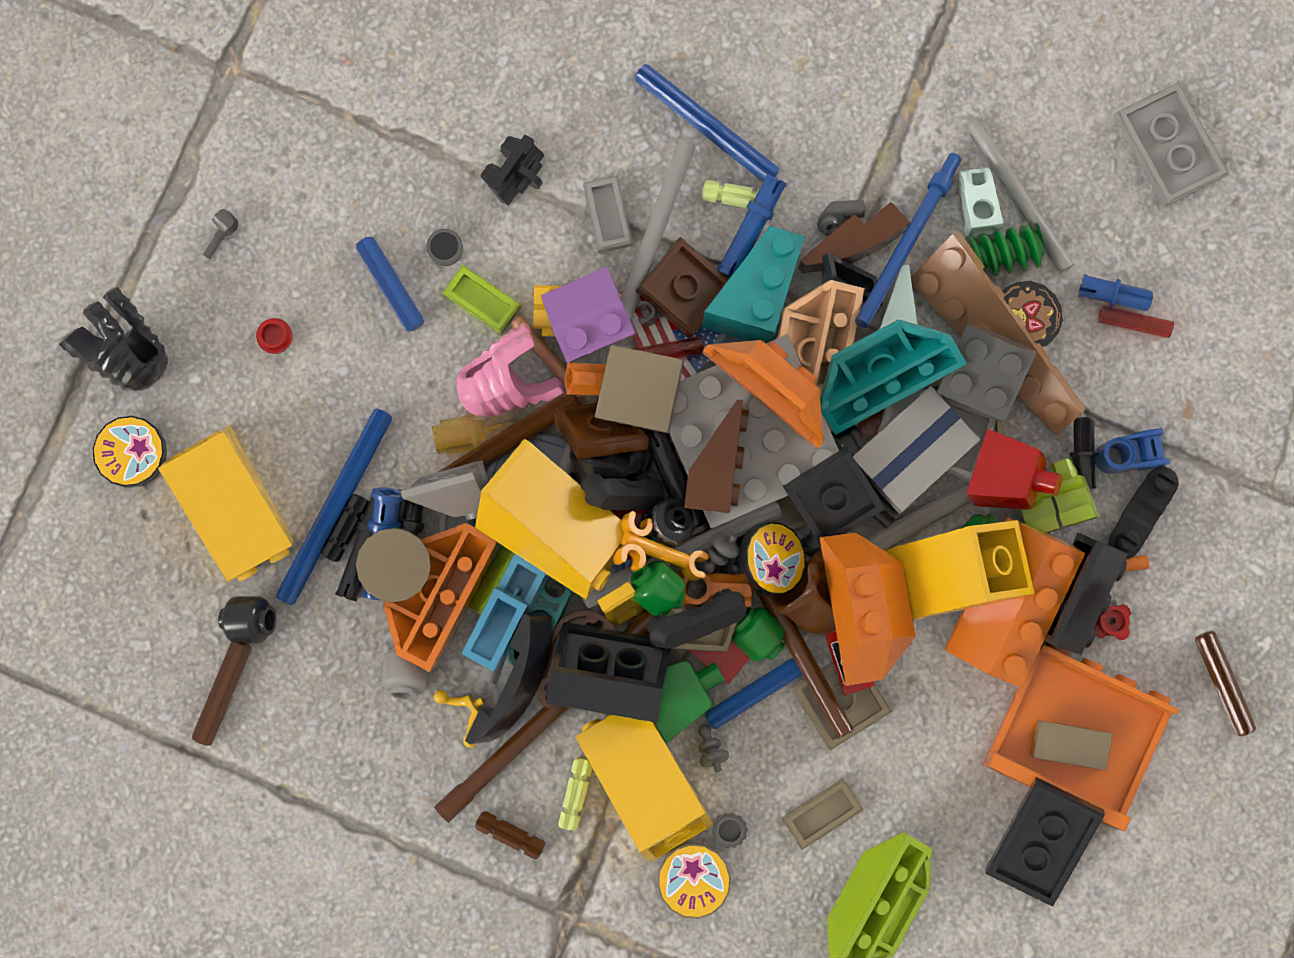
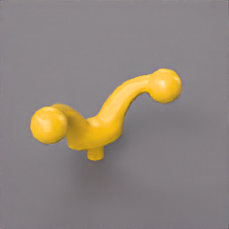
M437 690L433 697L437 703L468 706L471 715L463 743L468 748L475 747L476 744L470 745L465 739L479 709H482L481 705L485 703V699L480 697L476 700L471 694L463 697H449L445 690Z

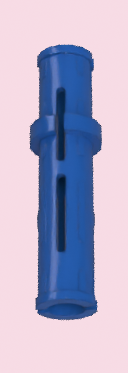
M768 173L754 201H749L746 207L749 210L720 266L717 268V270L729 276L735 273L751 252L767 220H772L775 215L772 211L784 188L787 186V183Z

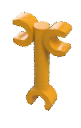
M630 512L624 515L621 521V527L624 532L622 538L623 547L617 549L614 554L615 564L619 565L626 562L627 554H629L633 559L631 570L637 571L645 565V554L681 567L684 576L689 580L696 581L705 578L706 573L698 571L695 568L694 561L701 563L708 560L709 555L706 552L699 550L686 554L644 538V536L652 531V519L647 518L641 521L640 529H638L634 523L636 513Z

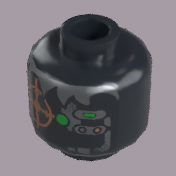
M673 498L661 500L646 511L641 520L650 518L653 524L652 531L644 536V538L673 549L678 548L688 541L694 533L695 518L690 508H684L685 503L681 500Z

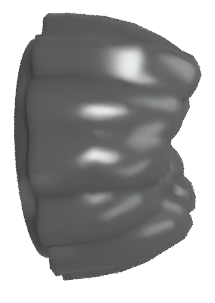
M726 812L723 815H719L717 821L713 823L712 834L715 835L714 840L720 846L736 848L737 845H741L743 840L746 839L748 828L741 816L733 812Z

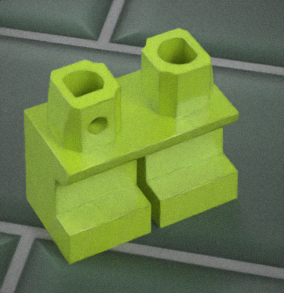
M1069 458L1050 464L1052 472L1062 475V483L1058 495L1054 496L1038 492L1034 507L1030 510L1021 509L1026 525L1047 534L1100 517L1085 477L1078 475L1077 469Z

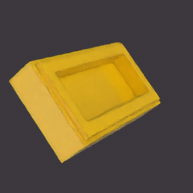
M629 581L597 600L605 616L615 628L633 619L644 610L642 606L633 600L635 591Z

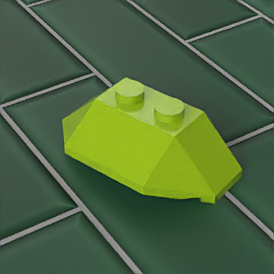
M902 832L863 852L827 917L829 958H892L895 955L930 891V858H932V848Z

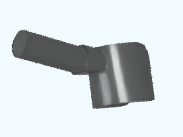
M225 209L219 210L212 218V222L219 229L203 253L209 259L212 258L221 241L238 229V220L230 211Z
M647 301L639 302L636 306L638 311L652 310L648 318L638 319L640 324L644 326H651L656 323L658 318L664 317Z

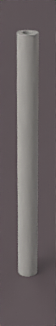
M979 118L972 119L966 124L968 130L1031 227L1033 228L1035 223L1039 224L1043 245L1059 270L1064 272L1074 264Z

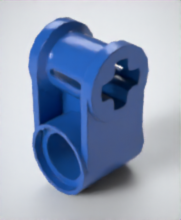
M1163 428L1116 437L1101 444L1096 449V452H1099V456H1096L1097 468L1106 474H1115L1169 465L1170 459L1165 457L1161 436L1164 434ZM1110 447L1116 448L1120 452V464L1113 463L1110 460Z

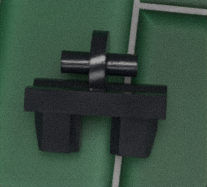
M525 134L522 139L508 136L501 145L500 150L502 155L507 158L502 167L500 168L491 163L481 173L483 181L496 197L507 206L510 205L517 193L523 194L529 185L539 189L543 184V181L537 174L543 166L540 161L545 155L534 144L533 138Z

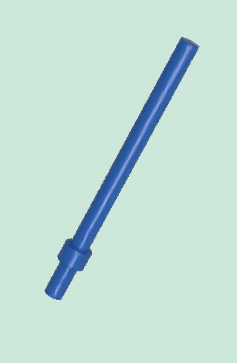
M950 153L940 171L932 176L927 185L928 192L855 319V323L862 328L869 326L940 198L945 197L953 184L952 177L962 161L959 155Z

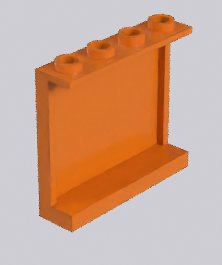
M1048 644V646L1042 645L1022 688L1017 687L982 765L1029 788L1035 777H1038L1104 809L1105 816L1101 822L1116 830L1125 832L1131 820L1126 814L1171 714H1178L1180 709L1169 705L1171 698L1159 692L1150 690L1149 694H1146L1136 689L1137 682L1128 677L1116 674L1115 678L1102 673L1104 667L1092 660L1083 658L1079 662L1068 657L1070 651ZM1037 720L1105 731L1113 734L1106 770L1032 757L1031 751Z

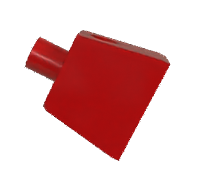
M987 429L966 494L974 506L1030 510L1034 507L1038 492L1054 496L1058 495L1061 488L1062 475L1045 471L1047 461L1039 449Z

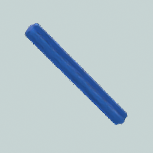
M644 64L635 75L637 83L764 182L767 173L777 177L779 173L778 166L651 66Z

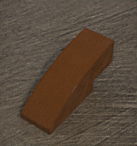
M892 202L865 224L854 214L800 260L798 269L802 273L822 271V256L827 252L848 263L863 259L889 245L905 233L910 222Z

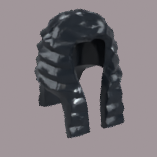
M118 287L112 288L105 293L103 298L132 326V329L124 334L118 321L99 301H95L83 310V315L93 324L103 339L93 335L82 326L67 334L59 345L63 350L68 351L72 357L79 358L82 364H87L91 371L99 372L102 378H110L112 385H120L122 390L143 391L149 389L163 376L167 368L168 357L165 353L164 345L159 342L157 335L152 334L150 327L145 325L144 317L138 313L137 307L130 302L129 298L122 294Z

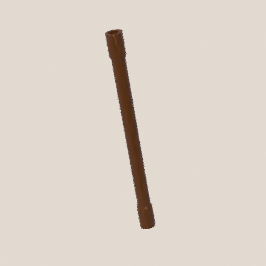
M644 609L626 626L624 632L649 636L650 633L646 629L647 623L652 617L657 618V616L651 615ZM543 706L466 780L456 785L434 806L436 811L449 823L472 802L476 794L559 718L568 707L554 710Z

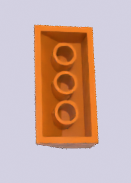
M1006 516L1004 522L1015 520ZM1018 522L1035 594L962 610L944 649L981 671L1022 688L1085 553L1066 541Z

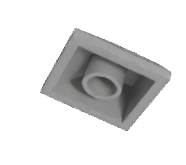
M483 460L414 478L401 490L402 498L452 517L465 515L466 520L477 518L481 490L489 482Z

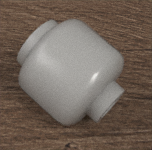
M395 649L384 655L381 685L389 691L388 695L390 697L403 700L416 699L418 694L427 689L430 672L397 656Z

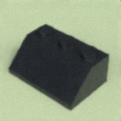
M1078 532L1072 545L1084 552L1085 555L1046 635L1045 641L1058 648L1082 655L1084 648H1089L1094 641L1096 635V628L1094 626L1099 615H1103L1109 608L1112 598L1110 591L1115 581H1119L1125 573L1127 553Z
M563 622L549 671L547 704L658 723L671 649L654 646L650 641V636Z

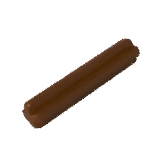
M1207 631L1195 637V642L1235 735L1246 736L1256 731L1255 723L1214 631Z
M230 642L193 731L192 740L205 746L213 744L251 652V646L248 644Z

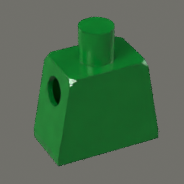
M690 659L668 667L658 723H655L666 743L714 705L708 691L726 681L716 662L698 672L695 670Z

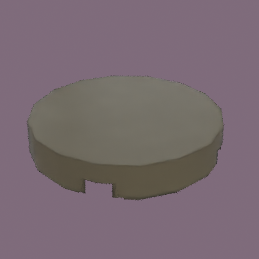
M393 527L380 530L367 538L359 550L356 568L358 579L368 593L379 600L397 602L407 600L420 592L428 580L431 561L429 551L421 538L409 530Z

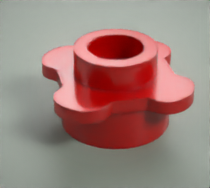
M1125 604L1109 606L1103 615H1099L1094 626L1096 628L1095 636L1098 638L1115 636L1118 640H1125L1130 634L1128 629L1130 624L1129 617L1131 615L1130 608ZM1110 618L1115 619V623L1113 625L1109 623Z

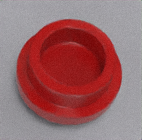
M278 318L265 320L260 324L256 332L258 345L270 354H280L286 351L293 339L290 326Z

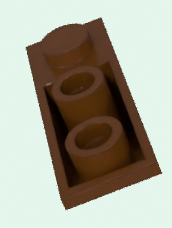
M743 400L735 402L689 469L684 508L730 513V506L738 507L740 484H734L733 479L735 469H742L745 447L738 446L739 431L747 432L749 410L742 409Z

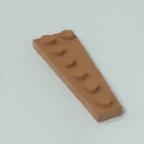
M957 230L911 276L912 286L960 336L969 321L1036 350V356L1019 390L1018 396L1058 435L1079 417L1086 408L1060 371L1051 363L1050 357L1040 343H1035L1024 328L1025 322L1019 314L1015 315L1004 300L1005 294L998 285H993L983 271L985 266Z

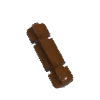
M483 811L475 824L476 830L486 835L492 834V838L517 851L523 850V854L532 859L540 857L545 847L543 840L534 835L532 837L527 836L528 832L503 819L501 821L496 820L497 816L487 811Z

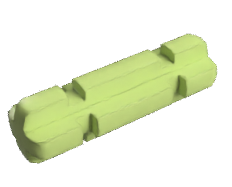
M707 180L703 186L702 199L716 203V200H721V204L746 208L749 201H754L758 191H752L753 188L728 183L721 186L719 182Z
M579 757L573 761L571 769L573 776L569 777L562 806L565 809L564 812L561 811L558 822L560 828L570 831H576L581 817L578 814L583 809L589 784L587 777H590L592 772V766L588 759Z

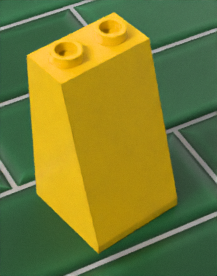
M230 424L170 457L158 468L227 582L236 577L241 582L258 572L256 566L269 559L272 564L290 553L288 548L292 546L294 539Z
M526 439L521 442L481 490L475 528L584 599H587L594 589L600 591L605 586L611 575V572L608 570L614 564V554L617 549L623 547L622 538L624 532L621 527L622 520L610 510H603L587 504L585 501L586 492L581 488V485Z
M1018 520L968 526L884 550L903 564L913 621L1035 594Z
M610 715L603 720L598 718L588 722L581 728L582 732L575 736L639 852L651 863L713 826V821L654 722Z

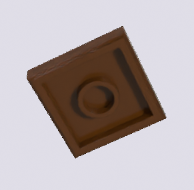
M680 237L636 289V292L690 338L702 325L705 310L729 279Z
M598 403L554 409V422L577 459L648 449L649 438L642 428L596 419L595 413Z

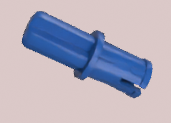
M1087 274L1083 275V283L1080 285L1078 297L1108 302L1110 307H1114L1117 304L1142 311H1148L1152 304L1153 292L1151 290L1121 284L1120 279H1116L1113 282L1091 277Z

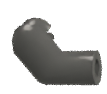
M864 200L833 201L829 203L818 217L817 227L819 231L829 236L842 225L846 218H850L854 214L858 218H864Z

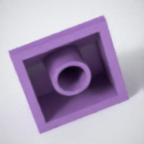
M608 266L541 295L551 327L567 363L636 334Z

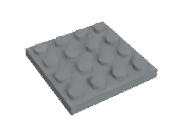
M788 334L773 340L774 343L788 354L785 360L797 369L801 363ZM717 365L680 381L669 428V434L688 475L689 469L735 402L743 400L742 409L749 410L747 432L739 431L738 446L745 447L742 469H735L733 479L734 484H740L738 507L730 506V513L703 510L711 529L788 496L783 487L785 484L839 451L823 415L824 443L816 449Z

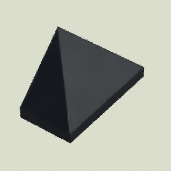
M828 252L822 256V284L833 280L865 288L862 303H865L877 282L876 276Z

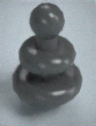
M722 533L714 535V546L708 548L710 558L702 564V569L706 573H712L716 568V564L725 565L728 563L729 558H736L739 555V547L735 542L737 536L735 534L727 536Z
M703 724L698 729V734L703 738V742L700 743L698 748L701 753L707 754L703 755L699 762L702 767H714L715 773L722 771L720 764L729 758V752L724 749L717 750L721 746V741L718 738H712L710 726Z

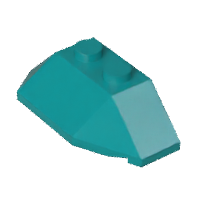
M897 319L832 355L820 398L821 413L836 435L965 366L967 363L950 334Z

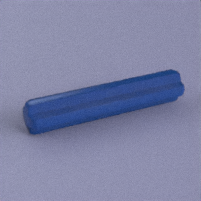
M374 237L363 238L356 244L358 253L407 332L417 330L424 324L423 317Z
M791 658L707 711L705 718L713 729H718L800 677L802 673L794 659Z

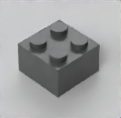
M968 321L957 344L967 364L944 376L937 393L1005 422L1036 356V350Z

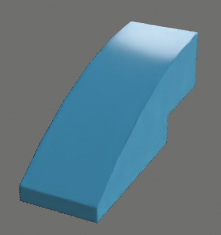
M514 554L498 587L494 588L461 654L494 672L508 651L524 613H530L549 575Z

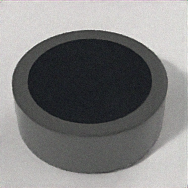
M450 229L436 230L427 240V252L431 260L440 266L455 264L463 254V244L460 237Z

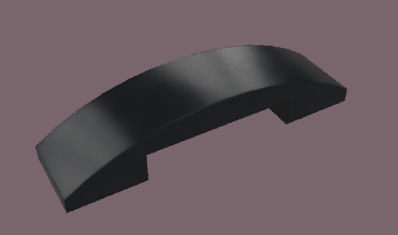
M524 613L510 643V646L520 653L495 707L479 709L465 739L468 744L491 742L499 738L520 719L532 702L542 681L550 653L552 616L549 613Z

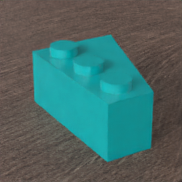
M770 226L705 310L702 328L746 341L762 340L765 344L773 341L805 236Z

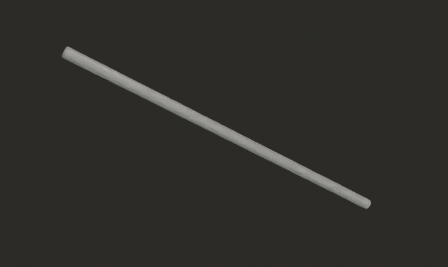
M679 140L621 295L631 320L640 298L636 289L649 274L696 147L685 140ZM624 339L611 345L622 347ZM610 345L601 349L596 364L607 363ZM584 395L581 405L598 403L599 396ZM566 443L558 465L567 474L574 472L576 469L569 458L570 446L568 443ZM508 651L494 672L483 666L479 679L496 685Z

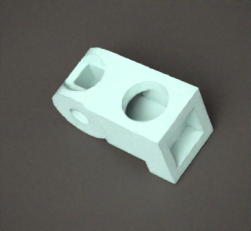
M988 167L959 171L958 188L962 200L965 236L971 235L974 239H977L978 234L986 233L988 237H991L993 231H1000L1003 226L992 173Z

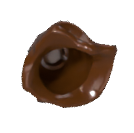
M821 549L810 560L805 561L802 580L794 590L783 595L774 596L772 605L778 613L788 616L800 629L812 634L828 635L835 631L836 627Z

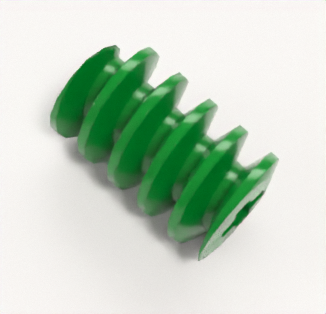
M1038 223L1034 224L1032 230L1028 225H1023L1018 233L1013 227L1007 228L1004 236L999 230L992 232L990 239L986 233L978 234L976 242L971 235L965 236V240L985 266L983 268L984 272L989 267L994 276H999L1000 265H1004L1008 274L1013 273L1014 262H1018L1021 270L1026 271L1028 260L1032 259L1036 268H1041L1044 245Z

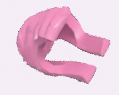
M523 322L518 328H511L507 334L499 337L498 342L491 344L490 350L483 351L479 358H474L471 364L466 365L457 374L456 389L458 398L463 407L471 414L488 418L493 415L499 416L505 410L513 412L517 408L527 409L530 403L538 405L541 401L549 402L564 392L563 382L557 377L541 383L526 384L518 378L509 364L534 347V341L528 324Z

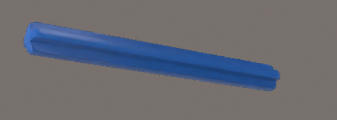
M378 408L373 410L276 593V598L280 601L293 605L298 599L321 555L323 547L329 540L332 530L343 510H345L348 500L354 493L392 421V416L389 413Z

